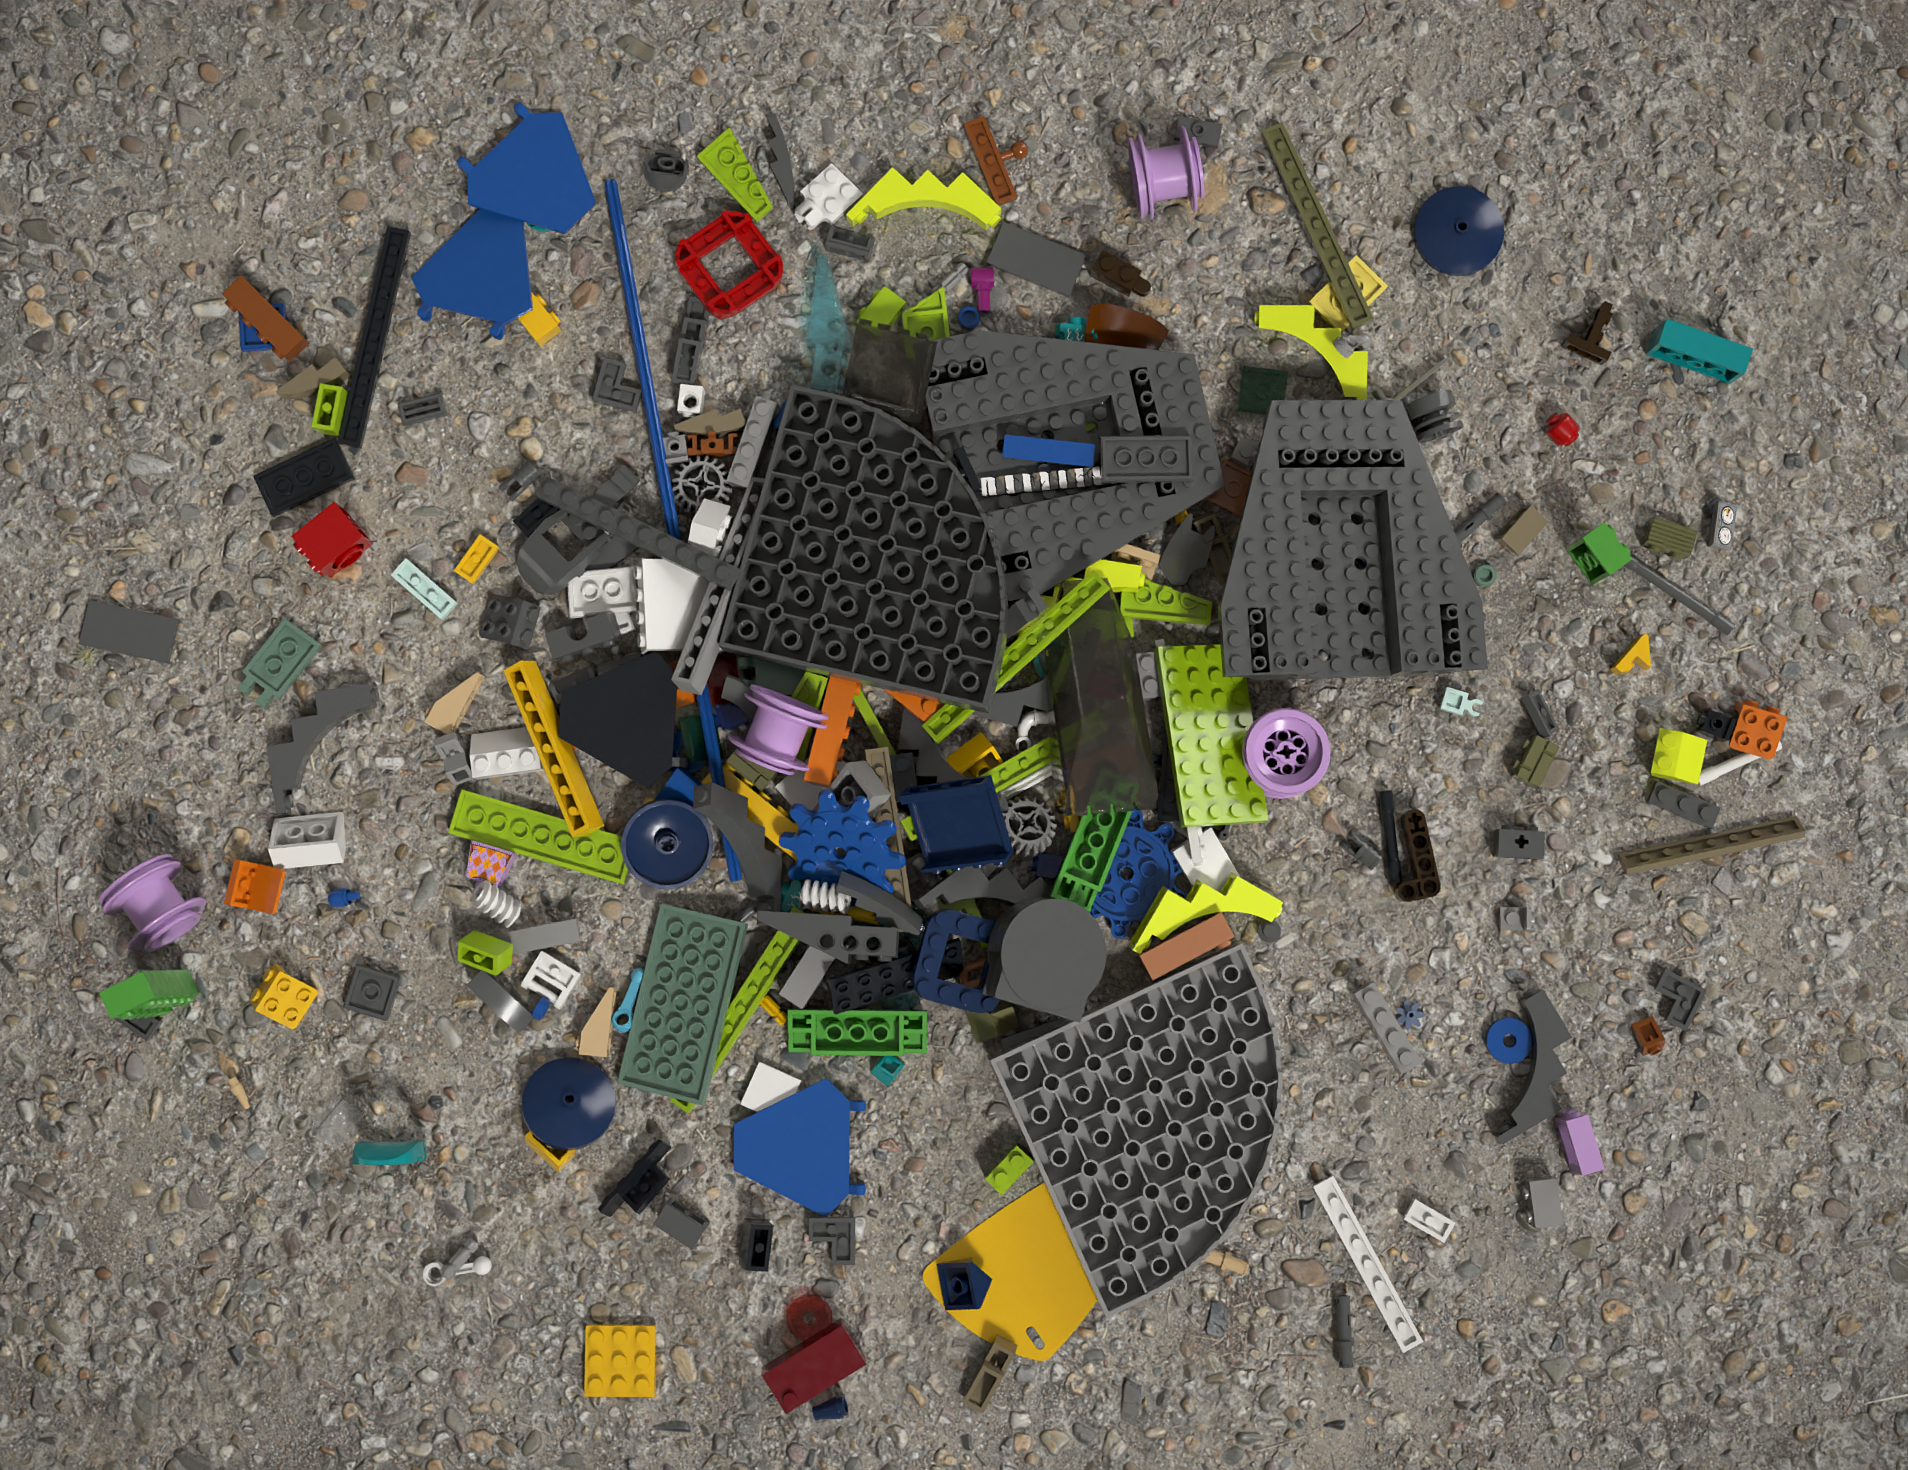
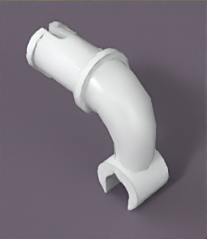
M1034 708L1022 716L1017 728L1016 749L1019 750V743L1023 740L1027 743L1026 749L1031 747V741L1028 738V731L1031 726H1036L1037 724H1057V711H1037Z

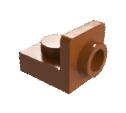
M1653 1016L1631 1024V1029L1641 1046L1640 1052L1642 1056L1647 1054L1652 1056L1662 1051L1665 1038Z

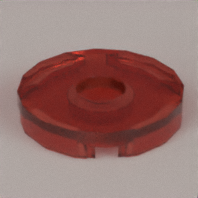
M804 1294L796 1298L789 1306L786 1315L787 1326L790 1332L802 1341L817 1334L833 1322L832 1309L829 1303L815 1294ZM806 1312H813L816 1315V1321L813 1324H807L803 1320V1315Z

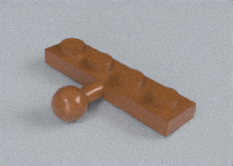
M985 116L964 123L963 127L994 202L1001 206L1017 200V194L1003 161L1013 157L1016 159L1025 158L1028 154V146L1022 141H1017L1012 144L1011 149L999 153Z

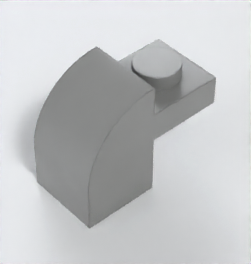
M455 731L433 739L434 746L443 759L445 772L454 786L474 779L472 778L469 754L462 739L458 738Z

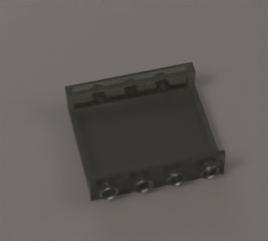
M859 318V322L850 321V325L856 326L843 393L835 394L862 401L864 404L873 408L876 407L900 420L920 423L937 341L929 340L930 335L916 332V336L910 335V330L897 328V331L891 330V325L878 323V326H873V321Z

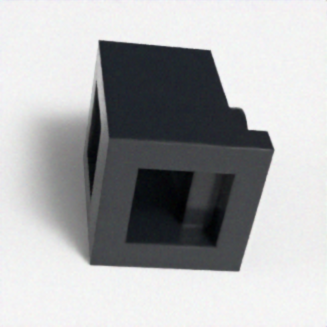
M1709 709L1699 715L1696 725H1698L1696 732L1719 742L1729 741L1737 719ZM1715 720L1719 722L1718 728H1715L1713 725Z

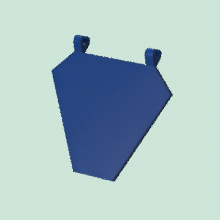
M518 102L514 105V112L523 121L475 167L463 156L457 160L459 169L467 174L468 205L566 234L596 205L594 195L563 113H530L521 102Z
M479 209L411 277L423 301V304L417 311V315L421 317V320L429 322L432 317L433 307L495 322L490 328V334L493 335L494 339L502 340L506 324L533 310L524 222Z
M825 1078L734 1123V1171L827 1217L849 1194H865L866 1185L864 1183L849 1184L850 1111H865L866 1101H849L828 1078Z

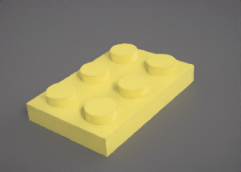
M1356 255L1348 264L1369 307L1387 289L1388 285ZM1328 282L1309 301L1308 305H1314L1315 311L1332 328H1341L1342 333L1349 326V323L1330 282Z

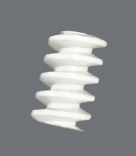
M807 879L801 889L799 903L801 908H814V910L818 911L822 909L825 912L831 910L833 913L840 912L845 915L850 908L852 898L851 896L836 892L837 884L835 883L828 889L827 882H824L820 888L819 881H815L811 887V881Z
M488 880L481 882L470 898V902L476 900L475 908L479 909L484 905L482 909L484 914L491 910L489 915L491 918L498 915V923H502L506 919L504 923L506 928L514 923L521 912V903L517 899L513 900L511 895H506L497 886H491Z

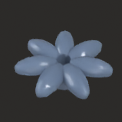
M1405 1000V1009L1396 1008V1011L1402 1015L1397 1021L1398 1023L1405 1022L1406 1030L1411 1028L1412 1023L1417 1027L1421 1026L1417 1018L1424 1017L1425 1013L1417 1011L1420 1005L1419 1002H1416L1411 1007L1410 1003Z

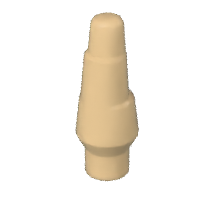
M236 1076L228 1079L231 1092L238 1098L243 1108L248 1109L250 1104L242 1083L237 1080Z

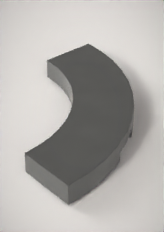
M728 674L721 698L737 705L752 724L758 706L744 696L745 693H753L750 689L751 685Z

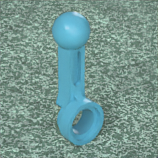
M638 967L632 971V982L623 1003L612 1016V1025L619 1032L625 1033L630 1031L634 1015L632 1008L640 991L645 968ZM620 1015H628L629 1020L626 1024H617V1019Z

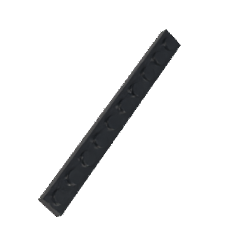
M387 226L338 438V444L359 449H362L411 236L409 230Z

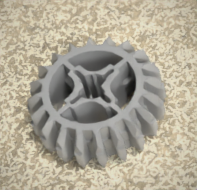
M697 455V462L693 463L692 459L688 458V466L684 463L680 464L683 469L682 472L675 470V474L679 478H672V483L678 485L672 487V491L678 493L674 496V499L676 501L682 500L679 506L681 508L687 506V513H691L695 508L696 515L704 498L709 493L718 492L711 501L722 503L723 499L729 502L730 498L725 495V493L733 492L732 488L726 487L729 485L726 481L729 471H723L725 469L723 463L717 466V458H714L709 463L710 457L708 455L704 457V461H701L700 455ZM702 469L696 478H689L687 480V477L692 472ZM709 470L719 476L720 485L709 481ZM701 481H705L707 487L701 490L700 493L697 485ZM684 486L696 491V502L690 500L685 495Z
M1026 795L1021 801L1017 796L1013 801L1008 800L1007 811H1002L1012 848L1015 849V856L1020 851L1023 852L1024 857H1027L1029 852L1033 856L1037 855L1038 851L1044 852L1046 847L1051 845V839H1054L1056 835L1054 831L1057 828V824L1052 823L1055 820V816L1048 815L1051 812V808L1044 809V802L1037 804L1036 797L1029 801ZM1036 819L1039 821L1041 827L1037 825ZM1030 821L1028 827L1021 831L1023 826ZM1009 822H1011V826L1015 828L1016 834H1014L1011 830Z

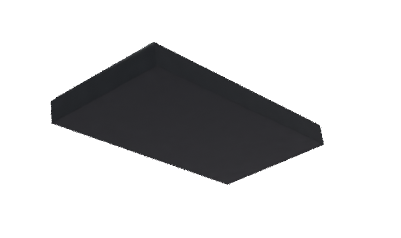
M337 438L328 440L253 476L272 517H276L355 480V476L340 444H338Z

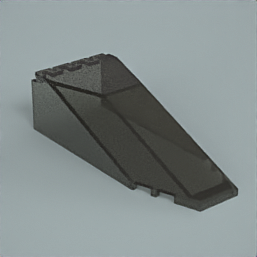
M1102 578L1103 581L1111 588L1108 578ZM1082 580L1061 581L1056 604ZM1111 588L1046 646L1043 651L1055 812L1064 816L1088 815V806H1090L1091 814L1110 813V804H1113L1114 812L1133 811V802H1136L1137 810L1157 808V781L1135 645Z

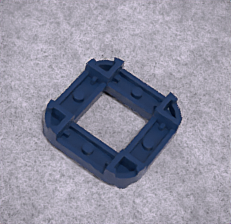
M950 909L938 910L929 918H926L923 923L925 928L913 972L910 971V980L918 996L932 1002L974 1013L993 1011L1000 999L982 994L989 970L988 952L978 989L941 980L937 977L949 933L988 944L996 922Z

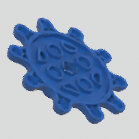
M824 789L818 795L819 808L817 810H809L800 803H795L791 806L790 815L798 824L799 829L796 832L781 833L779 844L782 848L793 851L798 858V861L788 869V875L792 880L807 878L813 882L819 881L820 888L824 882H827L828 889H830L833 883L838 884L839 877L843 871L861 878L892 895L894 887L887 880L885 871L887 869L903 868L906 864V858L903 854L894 852L887 846V839L897 831L896 824L891 820H884L878 823L872 821L868 817L870 803L866 797L857 796L850 806L844 807L836 801L832 791ZM836 847L843 848L846 855H837ZM851 897V906H855L857 899Z
M1136 808L1132 811L1101 892H1097L1090 910V914L1094 919L1099 916H1106L1110 919L1112 925L1111 933L1117 939H1123L1127 936L1129 925L1132 922H1142L1162 886L1185 899L1187 897L1186 893L1179 890L1174 883L1176 875L1183 871L1175 857L1168 850V843L1175 835L1173 826L1163 824L1155 831H1147L1142 823L1143 814ZM1129 867L1132 869L1133 877L1130 880L1122 879L1120 876L1122 868Z

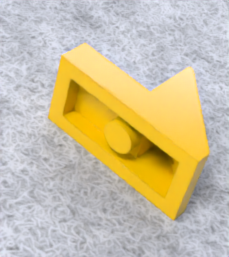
M1646 633L1639 635L1609 670L1615 675L1623 672L1626 674L1635 663L1644 670L1650 669L1649 636Z

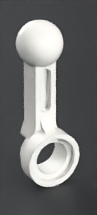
M480 1256L474 1262L465 1263L458 1271L455 1270L454 1272H456L455 1275L472 1272L485 1275L491 1270L492 1263L489 1258ZM440 1262L428 1264L423 1270L424 1281L430 1286H438L445 1282L446 1278L442 1275L439 1280L434 1279L431 1275L433 1267L441 1269L445 1264Z

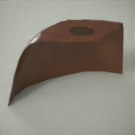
M1098 303L1090 306L1085 331V342L1159 350L1169 330L1159 321L1138 311L1113 304ZM1093 328H1094V335L1097 334V336H1098L1097 339H1094V338H1093L1094 336L1091 335V332H1092Z

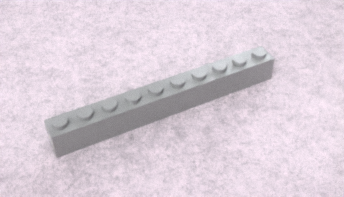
M751 478L719 558L739 569L765 481L762 478ZM712 582L709 583L671 679L681 691L702 695L720 650L718 645L735 584L731 591H728Z

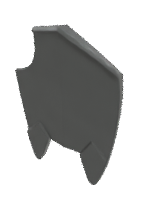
M1192 513L1180 524L1159 563V567L1172 586L1186 585L1195 570L1206 567L1212 549L1216 526H1211L1204 535L1192 530Z

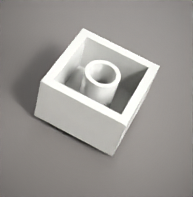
M704 498L692 520L688 544L719 559L722 547H724L728 534H725L726 529H729L732 516L729 515L730 506Z

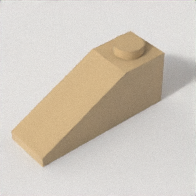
M475 673L436 701L433 706L431 705L427 709L424 723L445 734L454 731L456 733L485 676Z
M609 987L581 1031V1035L577 1036L576 1049H579V1055L610 1056L613 1030L611 1020L615 1011L617 987Z

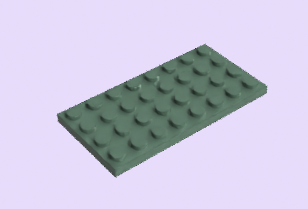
M660 904L617 1084L698 1105L706 1104L748 928L747 923Z

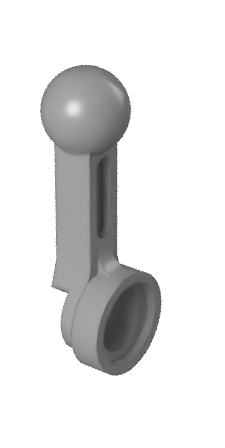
M1362 332L1356 335L1350 334L1347 337L1344 335L1337 337L1332 343L1342 356L1349 358L1355 348L1360 351L1368 349L1371 344V338L1368 334Z

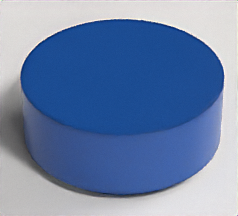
M972 306L963 307L958 313L959 325L966 330L976 328L980 323L979 311Z
M542 997L531 1017L538 1021L541 1020L551 1004L550 1000Z

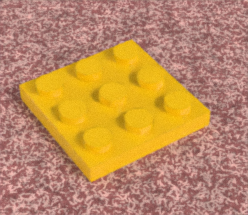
M587 1324L585 1328L584 1397H655L656 1325Z

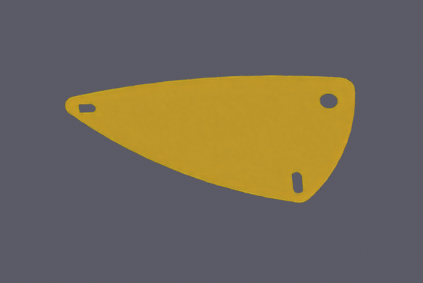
M1044 1183L1030 1190L978 1225L930 1263L923 1272L924 1284L945 1309L937 1264L972 1257L973 1263L992 1278L980 1309L946 1311L968 1330L992 1344L998 1334L1017 1345L1016 1355L1037 1361H1045L1051 1358L1081 1324L1097 1302ZM1028 1327L1035 1328L1045 1344L1043 1349L1038 1350L1026 1333Z

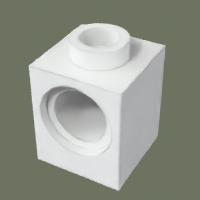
M680 384L677 411L683 419L688 420L703 413L705 397L703 386ZM688 399L697 400L696 405L692 408L686 407L685 403Z

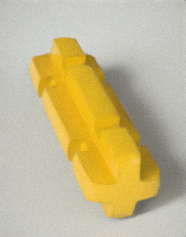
M769 995L765 996L760 1005L771 1017H775L774 1020L779 1025H783L788 1020V1015L780 1010L781 1008Z

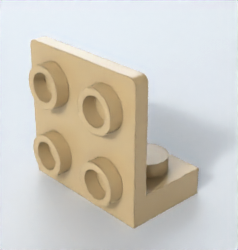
M1126 544L1113 552L1110 561L1142 566V573H1146L1145 579L1152 581L1161 555Z

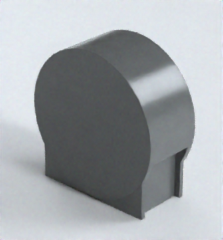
M1038 897L1014 904L999 917L992 929L988 942L989 970L982 994L1080 1023L1088 995L1091 994L1099 983L1106 964L1105 939L1097 921L1083 907L1063 899Z

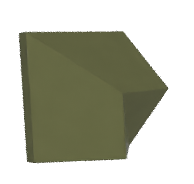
M1001 999L993 1011L974 1013L965 1010L976 1043L1020 1028L1012 1003Z

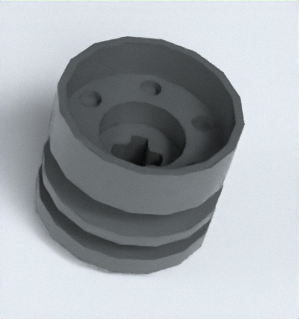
M1452 390L1435 392L1406 405L1410 420L1422 421V423L1413 428L1416 433L1423 432L1416 437L1418 443L1434 442L1447 438L1464 427L1461 420L1454 421L1460 417L1459 412L1448 413L1447 411L1456 405Z

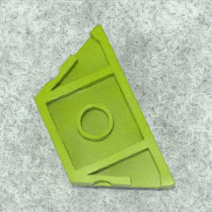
M944 287L902 313L906 355L910 361L917 363L914 344L950 337Z

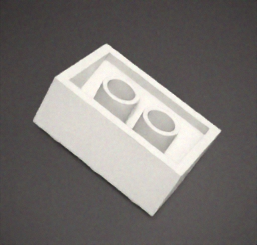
M527 727L471 734L470 763L472 778L480 780L545 771Z
M343 812L274 818L268 846L273 866L280 869L343 863L346 851Z

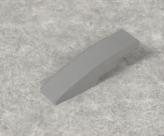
M577 918L491 935L513 944L512 955L581 941Z

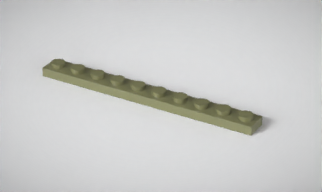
M1283 122L1262 130V137L1351 329L1354 330L1373 322L1374 318Z

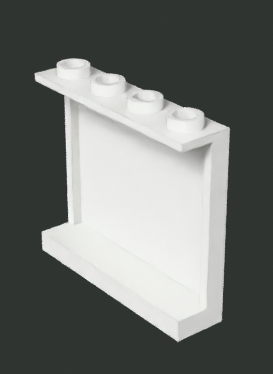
M641 559L637 566L634 567V578L638 580L635 600L639 602L636 622L640 624L637 644L638 647H641V654H645L647 651H683L710 581L664 559ZM720 648L718 654H722L724 651Z

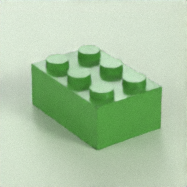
M1605 522L1565 549L1591 585L1610 576L1632 560L1628 547L1618 541L1615 530Z

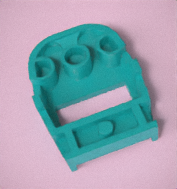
M359 1141L354 1146L351 1164L399 1165L423 1161L427 1157L426 1142Z

